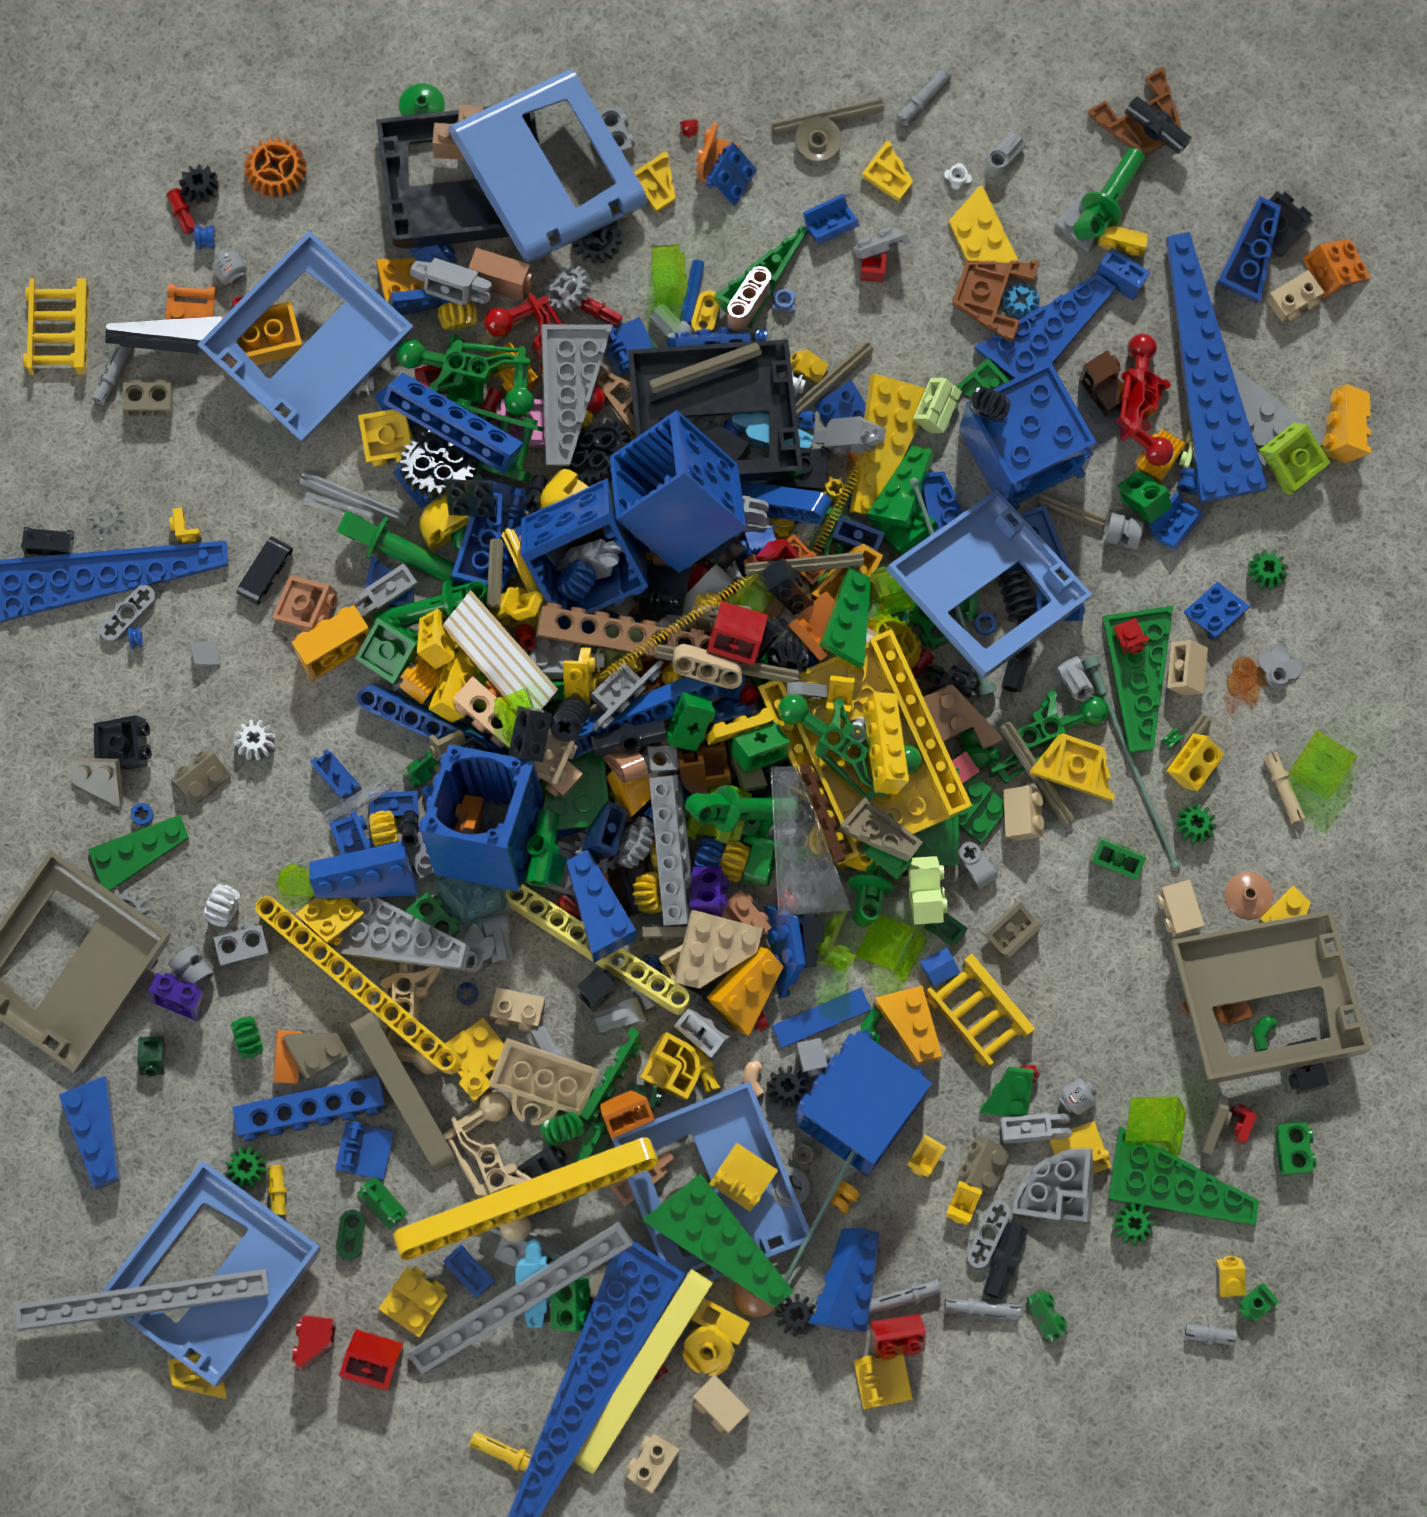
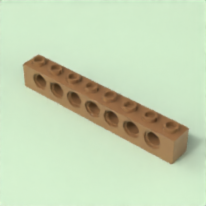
M547 603V606L540 608L536 637L631 654L630 651L635 653L634 648L638 649V645L642 647V643L646 644V640L650 642V638L654 639L653 636L657 633L661 634V630L665 631V628L657 627L658 623L654 621L643 620V624L633 622L634 618L619 616V619L609 618L610 614L596 611L595 615L585 614L586 610L582 608L571 607V611L561 609L562 605ZM559 617H566L569 620L570 627L567 630L558 627L557 620ZM584 621H589L593 624L594 631L592 634H586L582 631L581 625ZM676 625L674 627L677 633L670 627L673 635L666 629L669 638L662 631L666 639L665 645L677 647L678 640L683 638L689 642V645L701 648L703 643H708L710 637L705 635L703 630L691 629V632L679 630ZM607 626L616 627L618 631L616 638H609L606 635L605 630ZM631 630H638L641 633L642 639L639 643H635L630 639ZM652 639L651 642L654 648L647 642L650 651L643 644L647 653L639 647L643 656L656 658L655 651L657 646Z

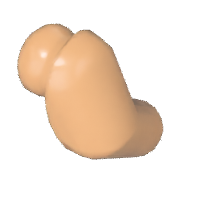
M753 1061L745 1066L742 1081L743 1083L750 1081L757 1098L764 1093L757 1082L758 1075L762 1071V1065L758 1061Z

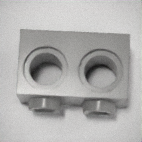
M619 106L598 111L605 124L609 121L616 123L615 126L607 127L615 141L623 144L619 147L625 157L632 156V148L635 147V142L632 134H628L626 127L629 126L626 114H621Z
M256 923L243 926V930L236 932L225 930L219 932V936L213 937L222 969L270 957L262 925L257 926ZM251 937H258L260 939L256 947L247 946V941ZM234 943L236 945L234 952L230 954L223 952L226 944Z
M698 1002L687 1008L674 1026L711 1058L722 1052L735 1034Z

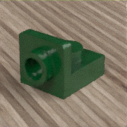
M943 913L944 922L925 924L924 928L953 948L956 947L968 929L948 913Z
M163 1036L139 1037L137 1064L140 1075L156 1076L165 1074L163 1063L165 1041Z
M628 1083L627 1092L634 1091L645 1096L652 1113H654L655 1107H660L662 1093L657 1092V1085L651 1087Z

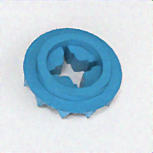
M1021 282L1014 285L1011 284L1004 292L1002 298L1005 311L1009 315L1020 319L1037 310L1040 302L1037 290L1031 287L1030 283L1023 284ZM1017 294L1021 297L1028 296L1025 304L1022 302L1015 303L1018 298Z

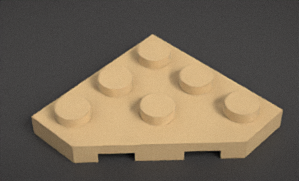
M691 910L674 983L694 988L703 987L757 953L763 928Z

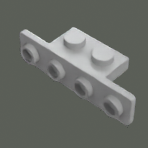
M660 659L641 678L623 662V668L619 666L620 671L616 669V674L613 672L612 676H609L590 695V698L606 712L597 720L592 729L596 732L600 727L603 729L608 727L614 720L612 715L616 711L621 714L629 706L630 702L628 700L632 696L637 698L646 689L644 684L648 680L654 682L662 673L659 669L664 662Z
M500 1226L488 1230L502 1236ZM530 1232L524 1241L518 1243L509 1242L502 1236L494 1258L516 1267L517 1260L521 1256H525L526 1243L530 1238H537L541 1242V1256H547V1260L548 1257L557 1260L572 1251V1248L567 1245L556 1244L544 1235H536Z

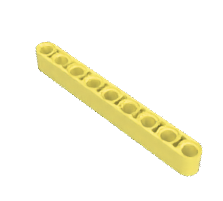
M524 884L521 885L520 892L506 890L507 902L512 910L593 961L581 921ZM516 893L524 895L521 900H513L512 896ZM536 906L544 908L540 913H533L531 910ZM555 919L564 921L560 926H553L551 924ZM575 932L584 934L580 939H573L571 937ZM623 948L595 962L673 1014L682 1015L690 1007L689 993L685 988L674 983V981ZM615 958H622L624 960L621 965H613L611 963ZM635 971H642L644 976L636 979L632 977V974ZM655 984H662L665 987L660 992L652 989ZM676 997L685 999V1002L681 1005H676L672 1001Z
M694 1270L689 1272L574 1458L573 1462L594 1475L599 1464L603 1461L713 1282Z

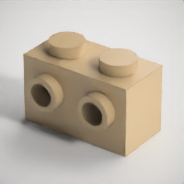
M1307 270L1271 292L1267 302L1282 323L1288 319L1292 322L1302 315L1301 311L1306 308L1309 310L1316 308L1321 303L1320 300L1324 291L1310 271Z
M1192 640L1171 642L1167 688L1186 696L1204 694L1208 648Z
M1029 785L1003 790L1006 837L1016 841L1043 837L1044 819L1041 808L1043 804L1041 790Z
M1190 880L1164 886L1160 889L1157 901L1160 909H1164L1167 917L1164 919L1167 932H1171L1173 938L1201 931L1205 925Z
M496 987L490 1019L494 1020V1024L497 1026L509 1027V1024L518 1025V1029L521 1031L531 1032L540 1026L545 998Z
M715 1375L693 1396V1399L696 1401L693 1406L702 1415L707 1412L713 1419L711 1424L720 1433L725 1431L729 1434L750 1413V1410Z
M654 1433L651 1438L645 1437L639 1447L642 1451L637 1460L632 1458L625 1469L629 1473L627 1479L651 1494L654 1493L679 1452L678 1448Z

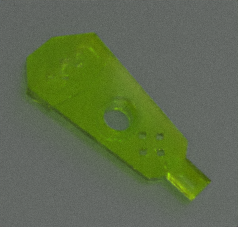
M293 863L280 870L276 884L283 894L316 898L314 891L309 888V870Z

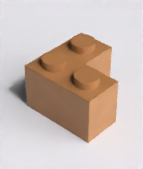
M460 105L458 122L482 111L483 106ZM435 123L433 158L465 160L448 131V127L453 124Z

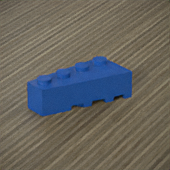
M1262 196L1255 200L1215 284L1255 303L1261 301L1281 208L1280 205Z
M494 492V495L498 496V504L495 505L496 517L470 516L451 575L456 586L473 581H481L488 587L490 540L501 539L503 541L501 537L504 524V500L502 494Z
M402 841L309 862V880L316 899L418 896L417 877L407 847Z
M589 850L567 860L569 878L593 963L637 940L636 929Z
M103 1076L59 1094L93 1187L98 1190L121 1181L109 1079Z
M845 1228L841 1230L832 1256V1267L830 1271L826 1272L824 1278L826 1284L822 1294L818 1295L816 1301L818 1306L815 1315H811L809 1324L845 1332H867L879 1232L862 1228Z

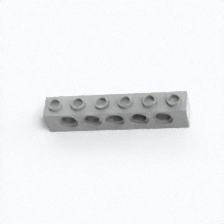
M680 774L649 778L663 922L664 925L688 924L691 913L690 894L692 879L682 779Z

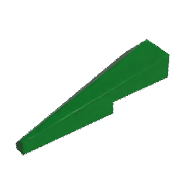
M802 225L798 227V230L790 237L783 239L781 244L773 250H769L749 266L737 279L730 281L728 286L722 291L715 293L713 299L726 315L730 302L751 270L756 267H764L771 274L770 290L747 325L748 328H753L806 236L808 228Z

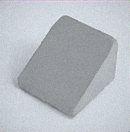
M191 642L196 669L220 665L217 642Z

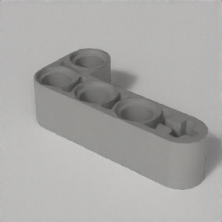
M716 563L686 594L682 616L667 614L658 622L657 627L667 628V625L676 623V620L684 619V615L688 616V612L692 613L698 593L706 595V592H712L718 595V592L722 593V590H726V587L734 580ZM681 619L684 627L679 622L678 625L681 627V631H686L688 629L687 624ZM659 635L661 644L665 645L666 641Z

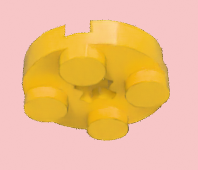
M715 1325L694 1329L690 1332L684 1343L683 1357L687 1365L699 1374L701 1371L709 1373L708 1376H716L723 1373L730 1365L735 1354L730 1339ZM705 1347L712 1349L713 1355L710 1353L705 1354L703 1352Z

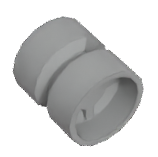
M1111 513L1104 542L1113 545L1122 543L1125 548L1137 550L1144 520L1132 517L1126 520L1124 515Z
M195 946L183 949L168 963L176 976H182L180 981L183 984L190 982L200 987L214 975L207 962H201L202 956Z

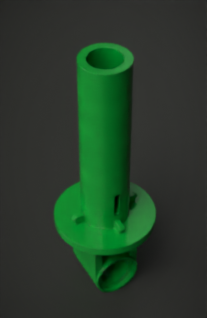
M1129 148L1101 192H1088L1083 196L1081 200L1083 212L1073 227L1074 235L1079 241L1101 237L1107 227H1114L1119 224L1122 219V210L1118 202L1145 162V156L1140 150Z
M345 511L336 532L369 546L366 554L367 559H370L373 553L377 554L380 551L443 582L451 579L455 563L388 532L389 525H386L389 518L385 517L379 526H376L350 511Z
M448 580L443 583L442 595L376 612L373 615V622L375 623L377 617H387V615L398 619L400 621L399 626L403 628L418 624L421 617L436 609H439L449 617L470 590L489 609L487 606L488 587L481 581H473L456 586L453 581Z
M789 765L791 774L767 798H789L790 791L786 786L790 782L792 773L795 771L792 765ZM762 820L757 837H744V845L751 848L749 860L744 871V883L769 887L776 855H786L788 853L786 846L778 841L771 840L772 837L769 835V830L772 826H782L783 820Z
M728 785L720 786L714 794H692L685 803L686 810L700 824H714L720 832L733 831L739 820H796L801 813V805L796 798H739L736 790Z
M874 861L866 867V871L861 872V875L852 876L848 879V887L856 891L853 920L860 927H868L879 918L883 895H888L894 890L893 883L883 878L884 869L877 865L876 872H874L876 864ZM863 909L868 910L871 917L866 916Z

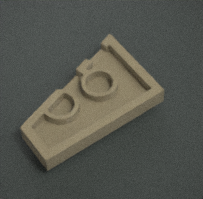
M865 797L837 830L907 862L923 843Z

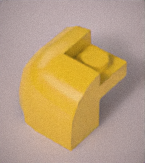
M562 469L545 486L540 496L539 510L588 488V486L578 480L577 474L573 471Z
M446 494L441 499L437 498L432 501L420 516V532L430 552L451 542V534L468 525L470 516L449 515Z
M665 1032L658 1039L649 1054V1059L639 1078L651 1085H657L660 1091L674 1098L687 1100L699 1078L701 1071L700 1060L691 1045Z

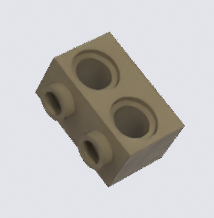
M131 380L129 383H123L122 410L125 417H173V388L171 383L165 380H155L153 383ZM136 394L142 395L140 400L131 401L132 396ZM163 394L166 396L162 401L154 400L157 395Z

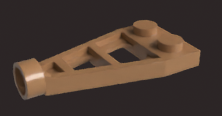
M600 366L595 385L603 390L609 404L632 435L636 437L634 417L629 410L633 406L632 396L624 404H621L613 396L619 388H623L632 394L631 383L611 374L603 366Z

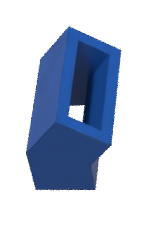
M947 947L920 961V966L931 986H936L960 973Z

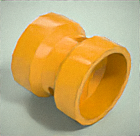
M842 1180L829 1204L832 1206L835 1204L840 1208L838 1211L846 1215L850 1210L852 1202H856L861 1194L850 1184Z

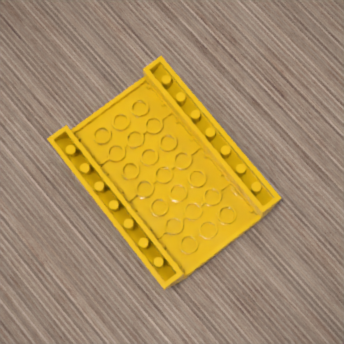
M892 629L870 638L869 642L866 643L864 666L860 669L836 656L808 668L807 672H801L798 682L827 685L828 691L831 675L855 678L850 715H847L850 723L855 722L857 717L864 718L863 704L873 692L897 694L904 745L914 746L919 750L923 760L922 766L917 773L909 776V782L898 794L885 793L886 796L884 798L877 794L871 800L874 805L886 814L891 813L894 820L913 835L944 822L972 806ZM773 680L759 686L758 689L766 707L774 712L773 723L776 722L790 741L788 756L817 821L818 818L800 775V766L810 763L812 771H816L821 783L818 786L821 795H826L830 808H827L830 818L834 816L839 828L863 800V797L845 780L843 781L820 757L815 755L814 751L819 736L802 724L789 725L780 718L778 705L781 699L787 696V683ZM805 699L809 706V712L828 725L833 715L826 712L828 699ZM841 718V730H842V728H843L844 725H845V722H844L843 718ZM836 731L828 733V743L831 745L838 743L839 734ZM866 738L863 742H861V744L868 748V741ZM855 745L847 749V755L850 759H855L859 755V749ZM830 749L826 752L866 794L871 790L858 780L852 766ZM868 750L864 760L868 776L873 780ZM835 831L838 840L843 839L848 851L847 854H844L845 861L837 865L866 856L859 850L864 842Z

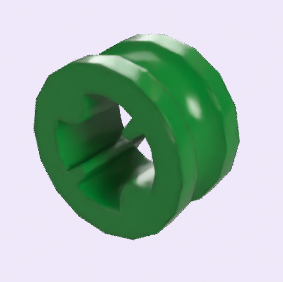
M1175 728L1161 740V743L1166 744V749L1169 751L1185 736L1178 734V729Z

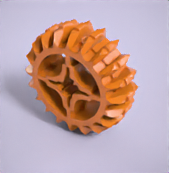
M279 136L274 142L268 137V143L265 144L259 140V147L252 145L251 150L253 153H247V161H244V168H246L244 174L248 178V184L250 186L253 185L255 192L261 190L263 197L268 192L272 199L275 197V193H279V197L283 198L284 191L292 195L291 187L299 190L298 182L304 183L305 178L303 175L307 173V168L304 167L307 164L306 159L302 158L304 156L303 151L298 150V146L295 143L290 145V140L288 139L282 143ZM273 153H281L283 155L276 156ZM265 157L266 163L257 171L259 162ZM271 161L273 165H277V168L279 166V172L277 169L272 168ZM294 163L292 172L288 177H285L284 172L290 168L289 165ZM272 178L276 179L277 181H268V179Z

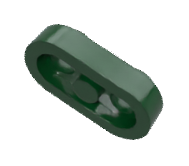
M357 1210L344 1212L339 1222L336 1250L342 1259L348 1261L356 1259L362 1251L365 1218ZM350 1219L357 1220L356 1227L351 1228L348 1226ZM351 1243L354 1245L352 1252L345 1251L346 1244Z

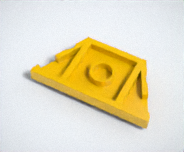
M979 186L948 222L966 261L1010 263V261L1018 260L983 186Z
M1064 733L1059 734L1029 773L1104 800L1112 801L1115 797L1114 792H1110L1108 778L1111 777L1109 768L1106 765L1105 748Z

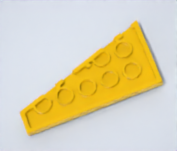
M878 374L870 375L864 419L885 428L886 433L884 443L876 444L875 450L865 451L867 455L864 460L858 459L859 462L866 466L857 463V466L862 467L864 470L856 467V470L862 474L855 473L860 478L855 476L857 482L854 481L855 485L853 486L850 506L851 513L868 517L867 512L899 466L919 426L912 419L926 388ZM865 453L858 454V458H863Z

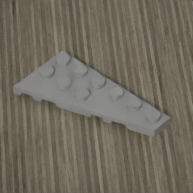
M612 325L541 326L545 467L569 466Z
M1231 364L1262 468L1267 476L1270 477L1273 473L1259 450L1293 422L1308 424ZM1309 426L1311 433L1316 438L1315 440L1322 447L1323 436Z
M377 897L349 898L364 912V915L340 933L342 938L340 944L336 946L333 944V949L341 956L465 971L470 946Z

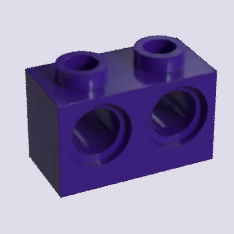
M722 866L693 867L690 894L691 910L723 918V909H727L728 905L725 890H729L728 875H724Z

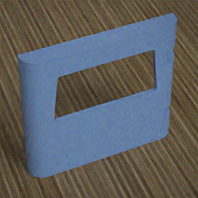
M571 69L448 127L450 135L527 264L647 205V197L642 185L579 78ZM567 101L615 184L580 207H575L522 115ZM616 205L620 212L612 215L610 207ZM554 235L558 242L550 246L548 237Z
M309 230L197 345L301 442H305L397 349L400 343L409 336L413 330V325ZM304 272H307L341 297L345 303L272 378L268 379L236 342ZM229 357L236 362L232 368L224 362ZM282 407L290 412L286 418L278 412Z
M997 489L896 559L886 568V571L982 678L990 675L1063 621L1092 596L1090 591ZM1010 515L1018 523L1017 526L1014 527L1007 519ZM1016 563H1020L1049 600V603L990 647L984 648L948 612ZM1060 569L1068 579L1063 581L1056 572Z
M750 1081L664 1115L612 1139L614 1148L640 1138H649L656 1152L687 1134H691L710 1181L734 1145L738 1143L778 1170L751 1212L714 1188L716 1194L757 1246L769 1258L802 1244L809 1232V1227ZM646 1171L627 1178L641 1216L645 1218L661 1205L649 1172ZM780 1176H782L779 1189L787 1191L788 1198L791 1199L793 1207L780 1205L771 1194L770 1188L775 1189L776 1181ZM645 1223L657 1256L685 1273L673 1293L675 1296L691 1270L695 1271L708 1264L693 1254L683 1257L675 1242ZM780 1236L783 1245L770 1249L767 1240ZM708 1265L712 1274L705 1276L706 1279L713 1281L725 1276Z
M202 1160L102 1292L140 1287L203 1204H208L248 1228L247 1233L214 1276L267 1269L270 1296L190 1307L178 1323H174L163 1311L138 1314L136 1318H133L131 1315L123 1316L125 1320L214 1387H218L226 1380L314 1263L321 1248ZM194 1350L201 1355L196 1364L188 1359Z

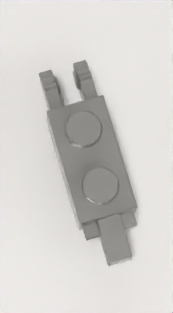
M434 258L431 263L416 260L411 267L410 276L425 282L424 290L427 294L460 305L468 304L470 300L483 304L490 302L491 296L488 291L491 290L492 284L490 281L478 277L477 271L438 258Z
M860 416L837 418L829 421L827 429L815 432L813 440L816 444H822L824 447L833 450L835 455L846 456L848 452L864 454L865 451L875 450L876 444L884 443L886 429Z

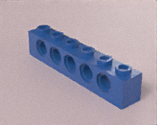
M401 373L388 385L383 400L385 405L502 473L507 471L517 461L523 442L404 373Z
M379 1076L232 1107L237 1136L239 1139L244 1138L245 1142L257 1140L259 1135L269 1133V1136L281 1135L284 1133V1129L293 1128V1131L308 1129V1124L318 1123V1126L329 1125L333 1123L332 1119L342 1117V1121L353 1120L357 1118L356 1114L366 1112L367 1116L381 1113V1109L386 1108ZM356 1094H363L365 1101L361 1105H354L352 1098ZM338 1099L341 1101L340 1107L334 1111L329 1110V1101ZM308 1104L316 1106V1112L311 1116L303 1114L304 1107ZM284 1109L292 1111V1116L287 1121L279 1119V1114ZM260 1114L267 1116V1122L263 1126H257L254 1123L255 1118Z

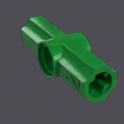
M540 810L538 812L535 834L529 839L527 844V850L531 857L526 883L538 887H546L548 885L551 863L559 853V847L555 843L560 814L548 810Z

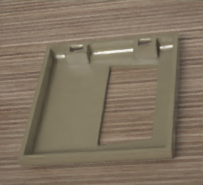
M50 850L0 923V970L56 890L99 913L100 917L37 1009L31 1007L0 979V1021L73 1073H76L94 1052L168 944L171 934L57 853ZM51 1037L60 1043L55 1051L46 1045Z
M1332 910L1171 940L1208 1083H1220L1354 1057L1371 1049ZM1333 941L1336 951L1328 953L1325 944ZM1314 988L1322 989L1330 1038L1232 1057L1229 1055L1212 1010L1214 1007ZM1353 1013L1356 1023L1347 1024L1345 1015Z

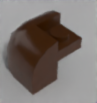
M705 738L699 744L697 751L683 748L677 749L681 779L684 787L690 793L708 794L707 788L731 784L724 741L708 745Z

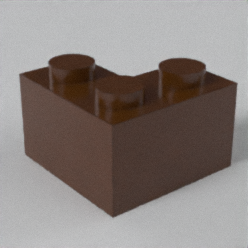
M1108 351L1103 352L1084 364L1079 378L1080 383L1105 417L1122 407L1121 399L1124 382H1121L1118 378L1121 370L1120 363Z

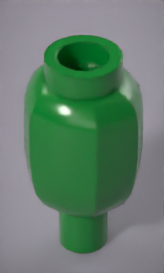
M974 746L962 749L955 756L956 758L966 751L979 769L987 766L992 759L999 758L1000 753L998 749L988 750L987 748L983 749L981 746Z

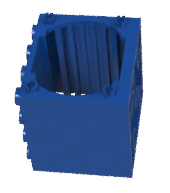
M1051 361L993 389L1004 394L1011 401L1008 415L1004 418L1003 422H993L981 418V416L974 414L969 409L968 404L970 401L966 402L959 432L991 490L994 492L997 489L1015 510L1020 507L1019 503L1075 475L1077 479L1086 475L1085 471L1093 456L1097 442Z
M677 410L610 456L616 522L621 527L628 529L636 540H641L651 553L657 554L668 567L674 568L678 573L684 569H689V567L691 568L693 563L732 537L739 536L741 531L747 528L738 464Z
M608 478L521 518V556L547 603L562 605L561 609L571 611V607L585 609V614L595 615L596 611L600 612L602 608L610 604L612 606L617 605L624 598L632 594L634 596L639 595L648 587L646 550L641 541L636 540L628 529L621 527L616 522L615 505L613 502L614 493ZM604 526L605 537L609 539L614 537L615 544L621 547L623 554L620 562L614 565L611 576L595 580V585L591 587L590 592L585 594L583 599L580 598L576 602L570 601L557 590L556 583L559 580V575L562 573L556 569L555 563L549 558L547 552ZM566 617L558 618L557 622L560 627L570 626V622Z
M449 744L446 753H443L441 756L440 773L434 777L433 794L427 798L425 818L422 817L419 823V832L422 834V842L425 843L426 854L430 858V865H432L435 875L520 892L531 857L527 850V844L529 839L535 834L538 812L543 810L545 801L535 763L531 760ZM465 795L484 798V802L493 800V802H503L506 805L509 803L510 806L504 824L499 823L498 828L490 829L487 833L463 834L455 831V826L459 819L455 818L457 804H462Z
M865 1029L863 1033L858 1030L855 1035L851 1033L842 1044L840 1055L835 1053L827 1065L825 1075L821 1073L814 1082L811 1095L806 1093L798 1104L795 1118H797V1127L844 1161L847 1160L853 1150L855 1156L850 1165L868 1177L922 1103L932 1082L923 1077L926 1072L924 1070L920 1072V1067L913 1070L871 1039L874 1035L871 1032L867 1035L869 1031Z

